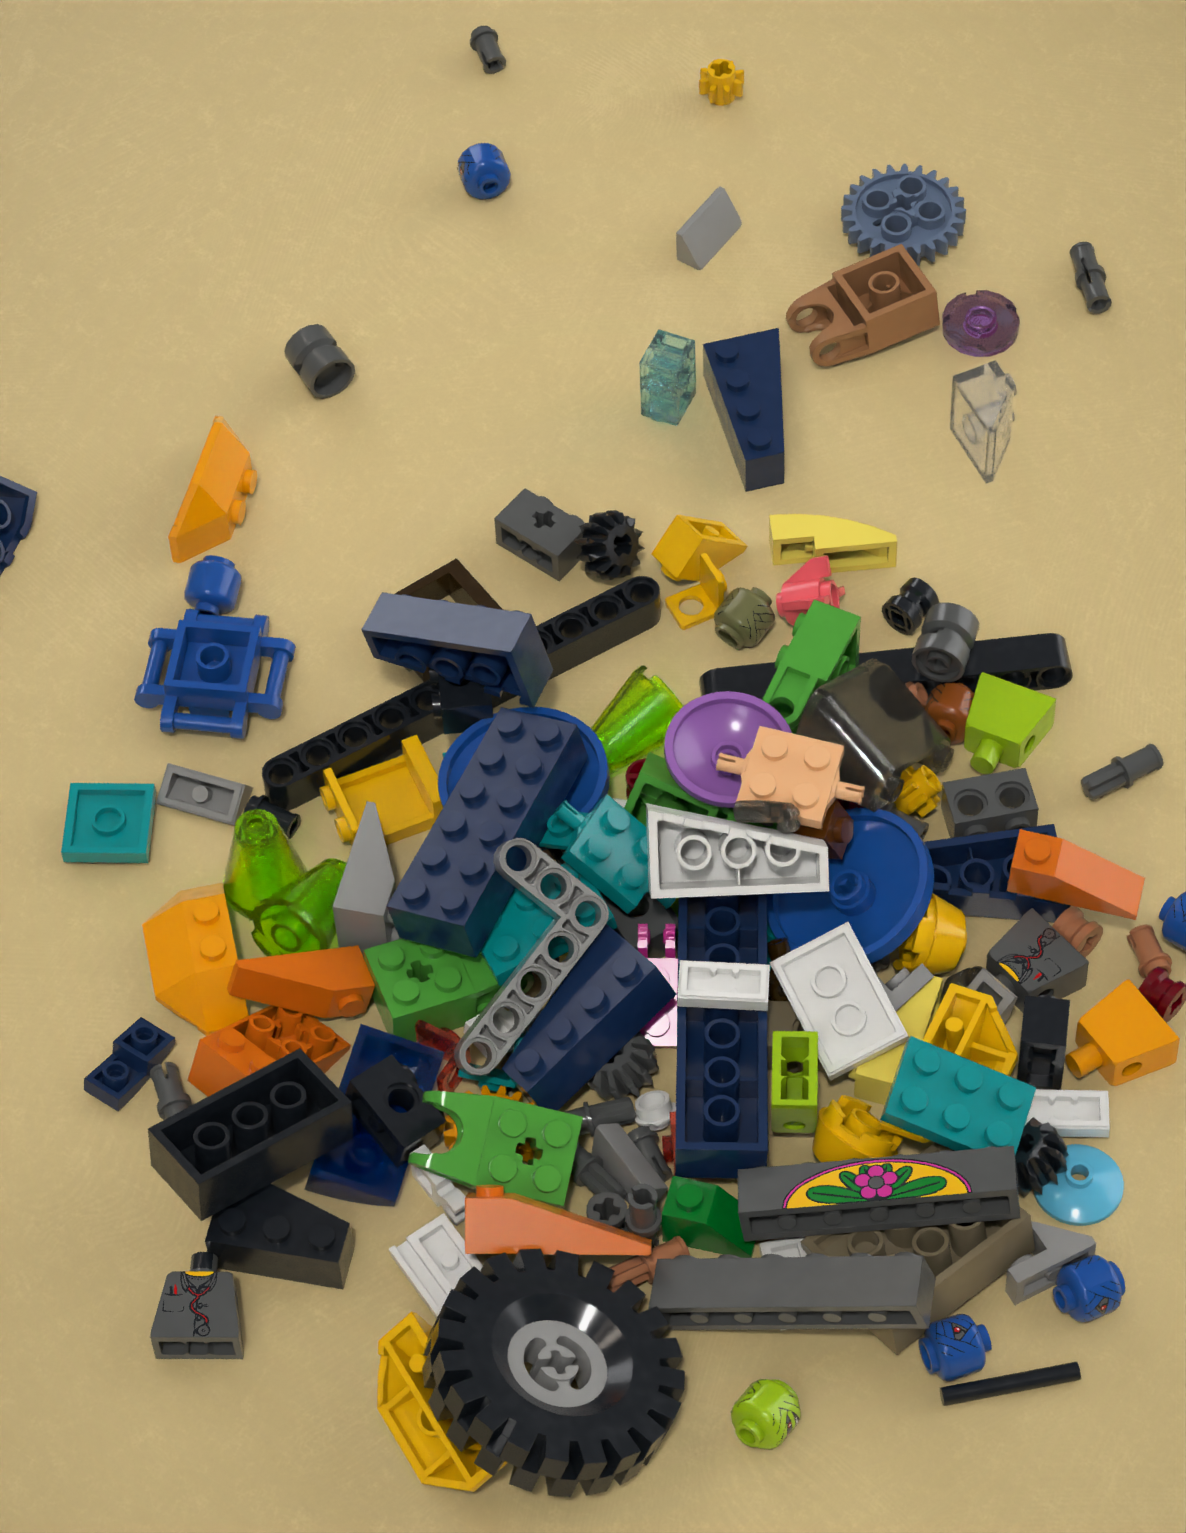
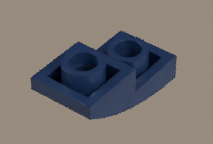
M140 1017L113 1041V1054L84 1078V1091L119 1111L150 1079V1070L164 1061L175 1045V1037Z

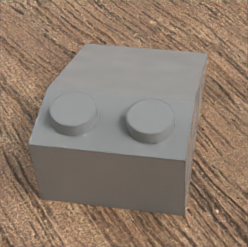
M369 801L366 802L333 904L339 948L359 945L363 957L364 949L401 939L386 907L396 890L395 879L376 804Z

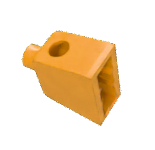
M1127 979L1079 1019L1075 1039L1078 1048L1067 1054L1065 1060L1068 1068L1077 1078H1081L1097 1069L1109 1085L1118 1086L1174 1064L1177 1060L1180 1038L1135 985Z

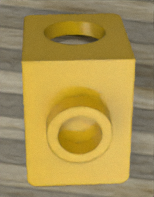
M706 552L700 554V584L665 598L666 607L682 630L713 619L715 611L724 601V592H727L728 589L724 575L715 567ZM686 600H697L703 605V609L698 614L687 615L681 612L679 606Z

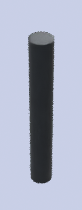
M1076 1361L940 1387V1397L943 1406L1077 1381L1081 1380V1373Z

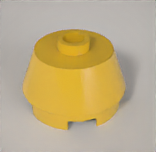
M932 893L929 906L919 925L898 947L899 959H895L892 963L893 967L899 971L906 967L911 973L923 963L933 975L951 972L956 967L967 943L966 920L963 911Z
M841 1095L837 1102L832 1099L828 1107H823L819 1110L812 1150L820 1162L842 1161L852 1158L889 1157L898 1155L897 1148L903 1140V1136L882 1130L881 1122L868 1113L872 1107L871 1105L859 1099Z

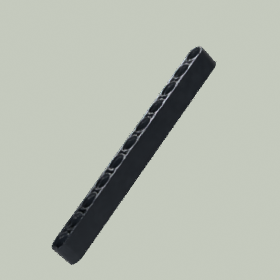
M647 576L631 578L537 625V630L553 668L549 680L657 625L661 616L660 587L653 578ZM429 679L271 758L262 768L265 796L269 797V802L287 811L295 809L321 796L319 787L325 786L323 770L331 767L336 779L402 755L401 740L417 735L421 744L443 734L442 718L434 719L431 696V693H440L439 684L431 685ZM504 691L501 697L491 695L492 709L517 695Z

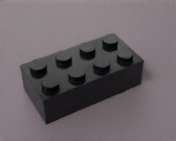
M299 1048L148 1128L151 1166L193 1213L203 1221L352 1140V1102Z

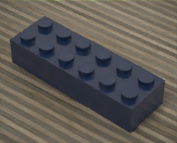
M503 707L500 708L386 906L400 938L475 958L478 956L515 889L511 883L496 871L493 863L494 853L502 843L515 838H524L537 847L539 846L548 830V819L566 798L588 758L577 724ZM511 847L506 853L505 860L510 869L521 871L526 865L527 858L522 849Z

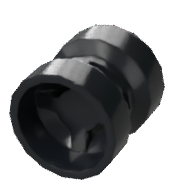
M914 577L910 578L900 588L899 595L892 596L882 606V613L893 629L901 634L911 635L921 625L922 617H926L931 606L939 603V599L928 583Z

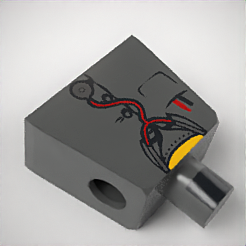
M1031 908L990 949L987 954L986 970L1018 997L1015 1006L1023 1013L1025 996L1051 995L1062 999L1085 987L1089 961Z
M210 1252L194 1253L191 1256L190 1271H172L166 1276L150 1334L156 1359H243L244 1351L234 1277L230 1272H217L218 1257Z

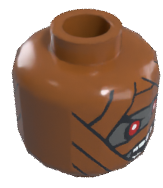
M955 682L940 684L932 689L921 714V724L927 735L943 744L955 745L963 743L966 721L975 693L966 685Z

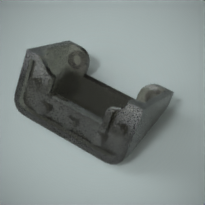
M874 658L818 687L806 704L796 732L797 735L844 745V756L839 769L840 781L865 786L861 806L873 812L884 807L888 802L894 803L897 800L904 785V780L900 778L903 770L918 762L930 768L934 774L940 771L944 772L948 768L954 754V749L950 748L951 740L891 667Z

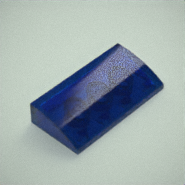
M361 1024L339 1089L345 1094L351 1079L392 1054L401 1065H406L413 1072L417 1085L423 1092L432 1091L445 1052ZM390 1105V1107L396 1112H407L401 1106ZM352 1113L353 1139L314 1160L304 1190L349 1202L377 1206H395L408 1162L397 1168Z

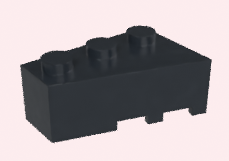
M273 1184L263 1187L212 1215L205 1238L207 1252L213 1253L218 1257L219 1269L342 1290L344 1289L354 1253L350 1223Z

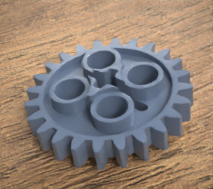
M903 164L901 170L896 172L891 165H887L885 174H882L877 169H872V179L861 175L859 177V185L851 184L850 194L843 197V206H841L843 233H848L849 244L857 243V252L859 254L870 250L871 257L902 244L918 266H920L921 257L924 256L929 261L934 262L936 251L947 255L948 245L957 246L958 236H963L966 209H964V197H958L959 188L957 186L949 187L948 177L937 181L936 170L929 172L927 175L922 174L923 169L921 165L914 172L908 170L907 164Z

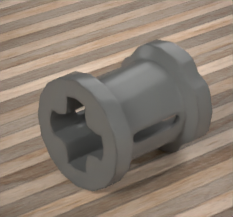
M601 1192L589 1200L586 1209L587 1218L628 1231L625 1223L627 1204L619 1194Z

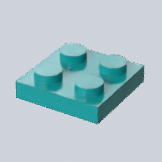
M70 783L61 849L63 862L148 863L156 801L155 784Z

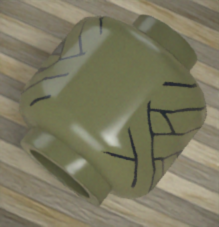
M741 587L733 589L714 613V621L717 625L715 627L716 634L735 649H741L742 646L747 648L756 646L775 622V614L770 607L772 604L771 598L764 591L753 587L751 590Z

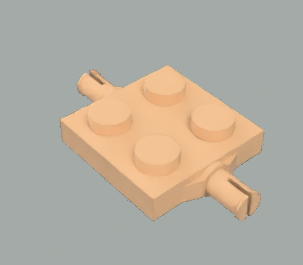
M759 726L753 748L746 755L745 759L720 752L716 764V771H724L741 776L742 784L736 800V809L821 830L827 810L836 798L861 805L865 792V786L840 781L839 769L844 756V745Z

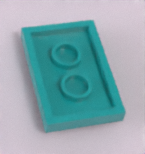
M561 864L563 868L603 899L598 889L569 864ZM550 874L543 877L540 885L542 893L549 899L557 898L561 892L560 881L557 877ZM516 887L480 950L499 986L505 983L554 920L551 915ZM581 902L576 908L575 916L579 924L589 927L593 924L596 913L591 904ZM608 907L609 915L606 924L615 929L617 928V923ZM554 937L548 945L549 956L555 959L569 952L566 941L560 937Z
M910 1036L905 1044L880 1120L955 1151L982 1149L991 1146H1014V1153L1016 1155L1036 1087Z

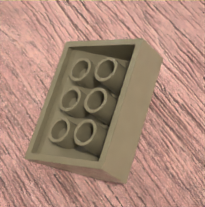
M935 1142L920 1154L952 1150ZM1021 1207L1020 1218L815 1235L807 1236L801 1241V1247L807 1255L819 1253L828 1257L850 1256L853 1253H867L872 1256H894L899 1252L923 1255L936 1278L930 1323L946 1318L1007 1272V1269L1010 1268L1014 1261L1035 1250L1031 1215ZM868 1329L896 1355L921 1337L925 1329Z

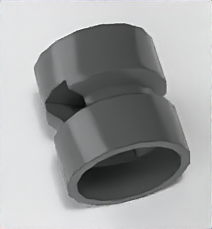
M319 324L308 325L293 334L287 342L284 350L286 359L301 376V379L315 397L323 399L335 396L347 388L353 380L355 374L354 364L345 352L337 346L336 340L325 326Z
M938 603L932 605L926 614L921 635L918 637L912 653L911 662L914 668L921 675L934 681L953 682L959 680L964 674L970 657V650L973 648L979 631L980 623L977 617L969 609L958 604Z

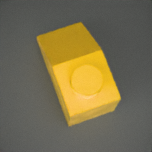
M676 515L651 555L662 564L660 569L669 578L678 582L682 579L700 582V554L706 552L715 567L719 569L742 554L748 546L722 522Z

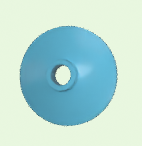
M1082 1144L1066 1145L1069 1154L1065 1158L1068 1170L1056 1174L1058 1185L1052 1183L1044 1185L1042 1195L1033 1189L1036 1201L1044 1212L1059 1222L1074 1226L1099 1223L1113 1214L1122 1200L1124 1190L1122 1173L1116 1162L1103 1151ZM1079 1174L1087 1178L1084 1180H1076L1072 1177V1175Z

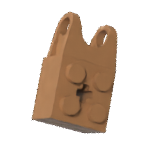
M902 244L833 272L830 281L796 299L786 313V321L795 332L822 330L811 342L809 349L814 363L825 367L872 354L940 325L937 291ZM813 308L810 315L801 320H796L801 311ZM836 342L835 347L830 352L819 354L823 347Z

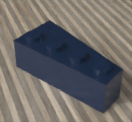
M779 328L703 344V376L745 491L783 484L784 431Z

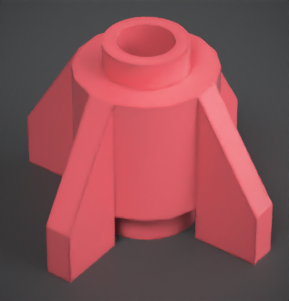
M828 555L809 559L782 585L781 592L777 593L776 606L780 617H785L789 624L794 626L801 612L806 614L813 600L840 608L839 597L845 595L844 586L837 587L834 580L825 581L823 578L832 575Z

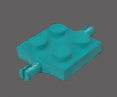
M608 794L600 799L592 812L585 817L571 806L567 800H564L556 809L554 815L572 828L573 832L570 845L561 859L628 914L638 905L642 897L649 893L647 827ZM656 898V900L664 908L668 909L676 898Z

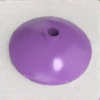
M731 691L710 693L687 703L671 720L665 736V761L675 782L690 796L713 806L736 808V800L742 784L741 776L724 771H716L720 752L745 759L746 755L753 748L759 726L788 733L792 732L786 720L774 707L755 696Z

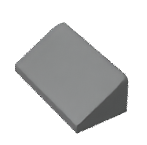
M717 188L676 232L677 260L697 270L703 269L742 225L740 216L724 188Z
M168 763L156 804L236 826L251 796L253 787Z
M619 1123L600 1124L596 1127L591 1154L602 1158L603 1168L626 1190L625 1200L628 1202V1192L632 1193L631 1188L633 1186L648 1184L657 1192L658 1203L668 1187Z

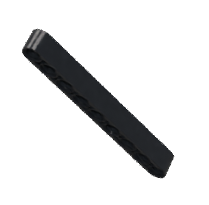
M1056 633L975 641L973 648L970 650V657L964 674L959 680L953 682H938L921 675L911 662L915 647L859 653V664L840 700L845 703V711L872 708V701L874 699L903 689V685L909 681L914 684L917 682L921 683L926 689L928 697L936 686L953 682L966 685L975 693L982 672L1034 691L1046 690L1066 685L1071 681L1073 673L1065 638ZM775 662L711 669L703 673L699 679L701 696L715 692L731 691L749 694L762 700L777 671Z

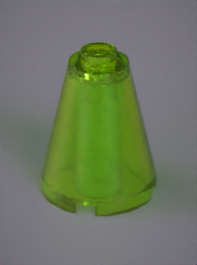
M644 665L638 666L631 673L591 726V729L597 735L605 750L610 775L646 757L649 752L653 753L663 748L668 726L676 713L683 707L675 694L656 674L650 679L643 675L648 669Z
M250 810L243 813L235 823L223 878L225 898L232 909L245 918L255 920V916H268L269 920L280 919L294 912L304 901L308 886L307 868L276 817L266 810Z
M327 858L256 905L249 915V922L253 920L255 929L251 932V935L263 954L275 956L330 949L336 935L333 904L347 864L346 862Z

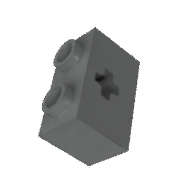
M524 488L494 518L496 544L560 582L580 561L577 557L581 553L582 548L574 541L583 537L579 526L585 524L584 521L578 516L569 515L554 506L548 498L537 496Z

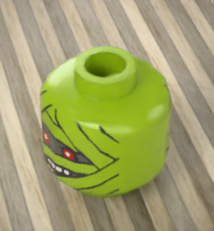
M759 1379L751 1383L735 1402L731 1410L732 1424L740 1441L747 1446L771 1450L780 1446L797 1426L801 1417L798 1397L795 1391L785 1382L776 1379Z

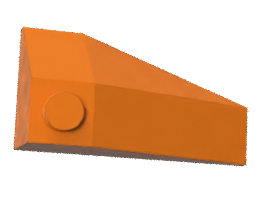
M477 1185L476 1192H468L465 1197V1254H517L522 1249H541L542 1254L552 1255L555 1254L556 1250L577 1255H651L652 1252L651 1239L517 1193H504L503 1185Z

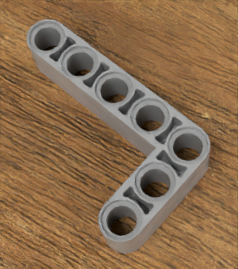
M524 838L506 841L496 849L493 860L495 869L505 880L551 915L554 920L457 1043L454 1049L456 1066L468 1075H484L490 1073L498 1065L608 921L609 910L607 904L600 896L540 848ZM511 847L522 849L526 855V865L521 871L510 869L506 863V853ZM547 874L557 877L561 884V892L555 899L545 897L540 888L541 881ZM581 902H587L595 909L596 917L593 924L589 927L579 924L575 916L576 908ZM554 937L564 939L569 947L568 955L562 962H557L549 956L548 945ZM527 972L537 974L542 983L541 990L535 997L525 995L520 986L521 979ZM501 1007L510 1009L514 1015V1025L505 1033L498 1031L493 1023V1016ZM475 1042L482 1044L487 1051V1059L479 1068L470 1066L465 1057L468 1046Z

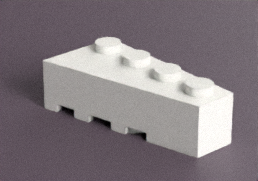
M646 803L648 880L651 899L829 891L828 847L823 839Z

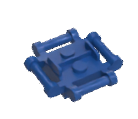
M186 609L184 619L179 620L177 629L155 628L150 632L148 645L151 648L143 682L136 689L134 701L143 708H155L158 705H163L160 717L161 732L175 733L176 729L228 733L231 738L244 739L247 732L249 712L258 713L267 719H276L281 716L283 684L288 662L293 660L296 646L288 639L268 637L269 616L255 615L253 619L201 614L200 610ZM172 649L164 685H159L166 653ZM262 656L272 658L265 694L253 693ZM179 707H189L190 714L178 713Z

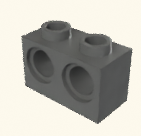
M1026 768L942 783L941 810L950 838L1037 826L1039 808Z

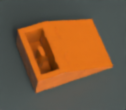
M270 1005L200 1039L187 1081L209 1097L299 1048L323 1073H326L350 1050L351 1044L313 1015Z

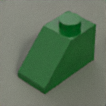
M678 1176L672 1177L662 1211L663 1242L680 1236L687 1247L723 1255H735L740 1258H752L757 1240L744 1241L738 1214V1200L718 1185Z

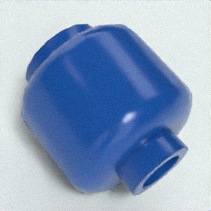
M213 555L205 556L203 560L197 561L191 566L184 598L195 610H200L201 614L218 616L219 614H227L234 610L241 586V575L235 569V564L229 559Z

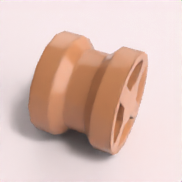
M1075 906L1066 909L1052 926L1084 957L1092 952L1103 934V927L1096 921L1088 922L1084 918V913Z

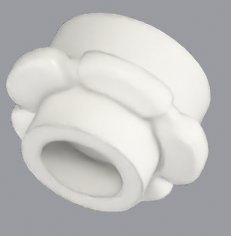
M650 1091L642 1094L635 1101V1122L639 1126H648L652 1131L667 1127L671 1123V1116L676 1115V1103L671 1102L669 1094L665 1091Z

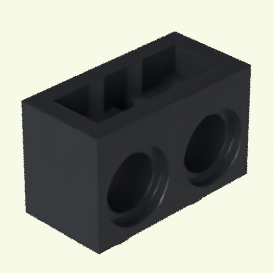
M1051 995L1025 996L1017 1080L1032 1085L1036 1089L1061 1090L1070 1000L1058 999Z

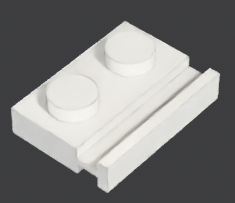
M445 1213L407 1236V1241L398 1247L394 1245L389 1248L391 1257L436 1319L451 1289H455L459 1279L472 1267L475 1266L479 1271L483 1267L475 1254H465V1241Z

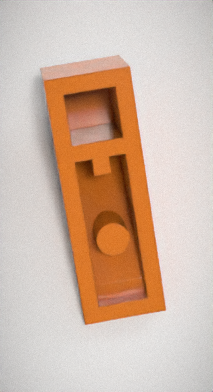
M1020 829L1010 869L1007 891L1136 920L1145 878L1065 839Z
M359 945L236 960L227 986L229 995L321 1018L353 1017L366 1013L375 988L374 981Z

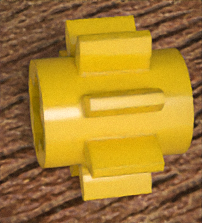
M716 59L708 65V68L700 69L699 94H708L711 104L728 105L734 101L736 96H743L744 70L735 71L733 61Z
M908 763L893 774L894 778L890 782L894 787L889 790V796L892 802L896 804L898 810L908 815L917 811L919 816L923 818L938 807L937 803L941 799L937 794L942 791V785L930 768L922 765L914 770L912 765Z

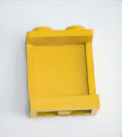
M417 735L401 740L402 756L336 779L331 767L323 770L325 786L319 787L320 795L326 810L331 811L334 809L338 817L334 819V823L342 843L349 841L351 846L353 845L367 801L376 804L386 845L432 828L443 807L438 791V776Z

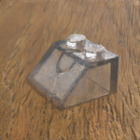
M996 360L954 375L952 378L950 430L985 483L992 482L995 478L1010 442L1011 425L1015 420L1013 399L1017 394L1016 384L1009 373L1005 374Z

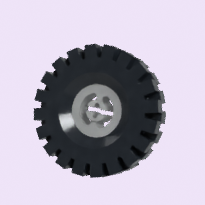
M522 1249L518 1251L513 1263L506 1253L486 1259L481 1271L475 1266L472 1267L459 1279L455 1289H451L428 1336L423 1355L428 1356L422 1367L424 1388L434 1389L428 1403L437 1421L454 1418L446 1435L461 1452L477 1442L482 1446L474 1464L492 1476L497 1473L506 1461L514 1465L509 1484L532 1492L540 1475L546 1477L547 1493L549 1496L571 1497L578 1482H580L586 1496L605 1492L608 1490L613 1479L619 1485H622L638 1474L642 1464L647 1466L676 1417L681 1405L679 1399L684 1392L685 1371L676 1369L683 1357L677 1338H662L669 1323L657 1306L640 1313L637 1312L646 1294L630 1280L626 1281L614 1293L607 1289L615 1270L593 1261L586 1277L578 1275L579 1255L556 1250L549 1266L546 1267L541 1249ZM524 1362H529L533 1365L529 1374ZM574 1378L579 1389H574L570 1386Z

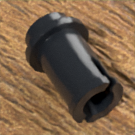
M265 795L260 797L252 796L243 812V817L248 820L250 826L257 827L260 825L283 836L287 840L295 835L301 819L299 814H294L270 803L269 797Z

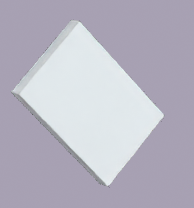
M849 922L769 962L804 1031L818 1032V1058L830 1081L905 1043L909 1039Z

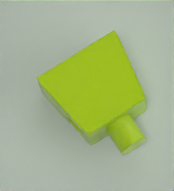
M982 672L965 726L964 748L974 753L970 760L971 766L982 774L993 773L998 762L1013 768L1021 767L1052 728L1056 698Z
M773 1031L771 1131L776 1133H814L817 1125L818 1032ZM792 1061L803 1063V1071L798 1073L787 1071V1063Z

